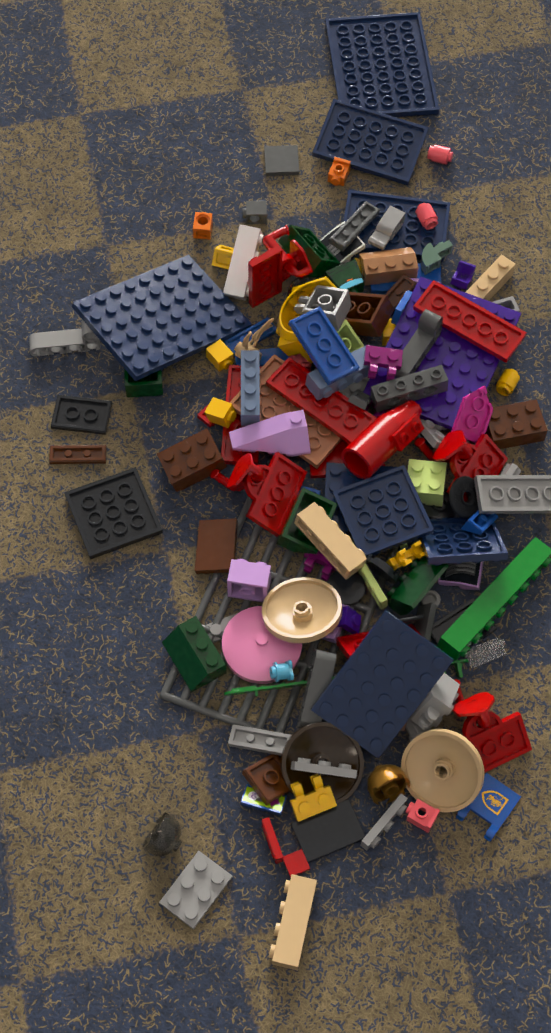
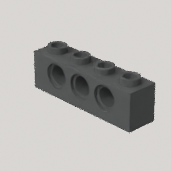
M439 365L371 386V399L376 412L397 407L409 400L416 401L447 391L448 378L443 366Z

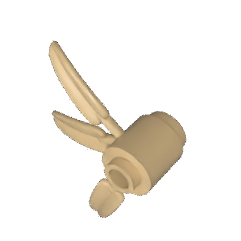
M274 318L269 319L253 335L249 331L244 337L243 342L240 341L234 349L236 351L235 356L241 359V350H259L255 346L262 333L273 326L271 323L274 321Z

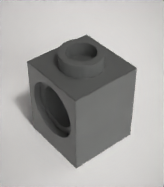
M246 201V208H243V219H246V225L267 224V201Z

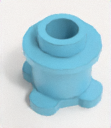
M288 660L280 664L274 662L273 666L270 667L271 679H274L276 683L279 680H294L292 661Z

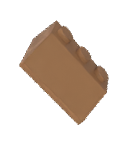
M411 247L359 253L365 286L397 282L403 274L409 278H417L418 263L416 254Z

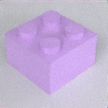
M231 559L227 579L228 597L263 602L269 593L271 565H267L264 562H248L245 559Z

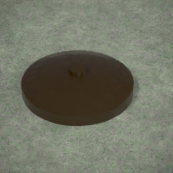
M327 722L311 723L298 729L286 742L281 755V774L285 785L293 795L290 784L297 781L301 783L304 795L314 791L309 776L316 773L291 770V762H298V758L311 759L310 764H318V761L331 762L332 767H339V763L352 765L351 769L357 770L356 779L317 773L321 776L323 787L330 786L336 804L345 801L356 791L363 776L364 758L359 743L350 736H346V733L343 734V731L333 724Z

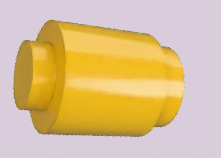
M505 369L496 384V391L500 395L509 396V394L513 393L520 380L518 372L514 369Z

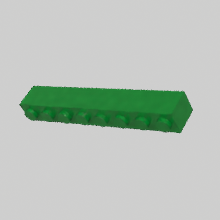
M535 537L440 637L437 647L455 661L460 656L465 657L471 649L469 646L472 643L477 644L483 636L482 632L484 630L489 631L495 623V618L498 617L500 619L504 615L507 605L512 606L518 599L517 595L527 590L530 585L529 582L531 580L535 581L541 574L540 570L543 567L546 569L550 565L551 548Z

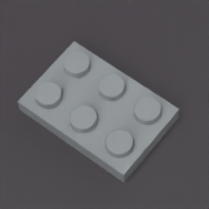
M198 851L160 900L159 904L194 930L233 876L202 852Z

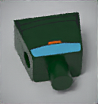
M356 259L325 271V276L337 288L348 289L349 292H363L364 280Z

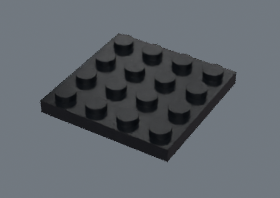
M136 467L64 492L90 560L163 533Z

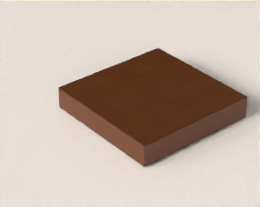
M270 754L242 771L243 776L266 806L290 792L281 774V758L279 755Z

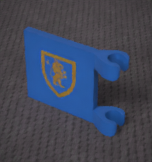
M486 772L480 793L471 804L458 811L456 818L459 821H463L471 810L491 824L484 835L486 840L491 841L521 796Z

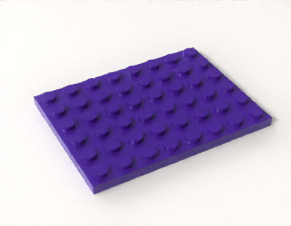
M420 276L411 294L412 296L385 348L403 350L418 329V322L422 315L413 310V306L432 283V280ZM444 285L505 321L517 326L521 312ZM442 327L438 339L415 373L442 365L448 378V390L416 400L415 402L422 409L420 418L430 420L434 424L452 430L463 397L482 386H486V389L488 388L500 359ZM379 367L375 379H369L363 393L371 396V386L387 382V368Z

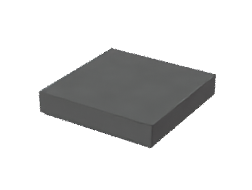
M298 145L264 146L266 176L299 175Z

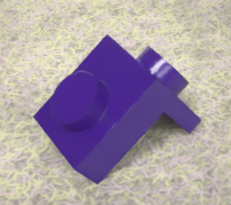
M459 261L450 284L456 288L467 290L473 279L476 266Z
M349 606L342 607V617L337 627H342L351 634L359 633L361 615Z

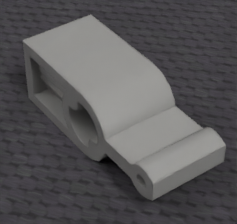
M390 206L378 222L374 233L369 237L368 243L384 250L388 242L394 238L404 224L405 212Z

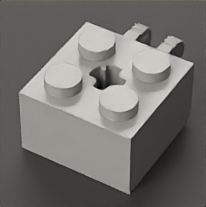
M317 285L310 297H299V304L295 305L294 310L297 314L303 315L320 306L335 330L339 331L352 306L349 290Z
M444 673L411 715L410 720L425 731L430 730L433 726L436 728L442 721V716L444 714L448 716L453 710L454 705L452 703L459 696L457 691L460 684Z

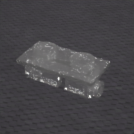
M497 637L472 647L465 656L469 660L470 668L473 669L506 656L507 653L504 649L506 643L504 639L500 640Z

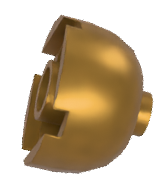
M392 764L375 767L367 780L369 795L377 805H379L378 802L388 798L390 799L386 804L395 801L401 793L403 795L406 794L404 791L406 785L408 788L410 787V780L404 771Z

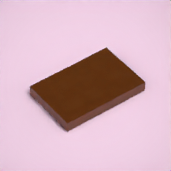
M237 518L199 520L195 560L196 574L229 572L231 559L235 560Z

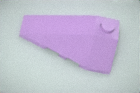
M304 410L283 413L229 432L232 450L246 452L262 451L268 452V454L279 452L291 457L311 453Z

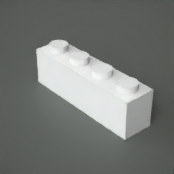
M241 224L239 226L223 294L227 297L246 301L247 296L249 297L248 262L252 258L260 256L258 250L259 246L263 245L264 238L260 228Z

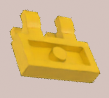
M419 540L412 544L408 550L404 548L398 551L396 556L387 560L386 563L395 571L402 566L412 563L416 558L425 556V552L421 547V541Z
M317 773L309 776L314 787V791L304 795L302 785L298 781L290 784L295 799L290 800L298 822L337 806L330 786L323 787L321 776Z

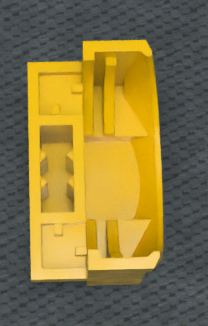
M326 276L293 287L291 294L286 298L281 307L276 334L280 336L278 347L287 356L301 354L308 362L313 363L288 323L290 320L301 316V314H297L294 310L295 305L299 304L298 299L300 296L310 297L317 285L337 288Z

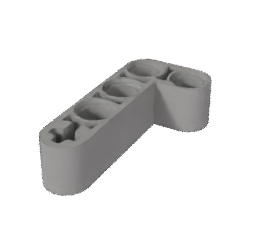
M82 320V329L31 334L29 336L30 354L32 356L54 355V353L59 352L60 354L72 353V351L99 350L100 339Z

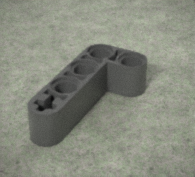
M428 309L423 311L418 322V329L403 349L402 367L400 370L396 369L395 378L415 373L442 331L443 317Z
M312 649L308 663L310 671L297 728H302L311 723L322 722V718L311 711V708L331 683L336 663V654Z

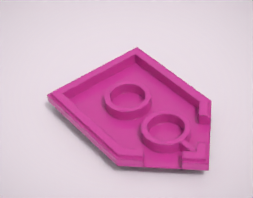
M482 386L463 397L451 432L462 430L466 440L473 443L477 442L481 434L486 433L493 413L492 404L487 397L486 386Z

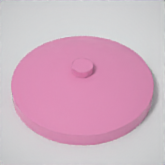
M262 606L247 608L239 612L229 621L223 632L222 653L227 666L239 678L251 683L268 684L275 682L270 677V667L273 666V663L277 662V664L291 660L292 668L294 669L301 656L302 643H290L280 640L267 630L263 622Z

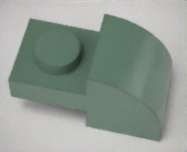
M450 240L440 242L435 247L431 243L425 246L421 258V269L425 275L439 268L442 258L451 254L453 245Z

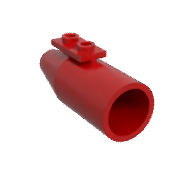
M409 400L378 416L342 451L341 457L348 470L361 479L370 478L397 451H402L424 430L420 420L422 414L420 405L413 400Z

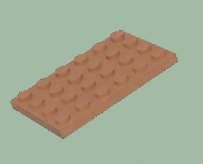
M275 354L260 369V421L283 413L300 410L266 386V381L285 362ZM240 390L229 403H232L236 413L241 416ZM304 413L308 427L311 453L299 455V457L317 469L342 439Z

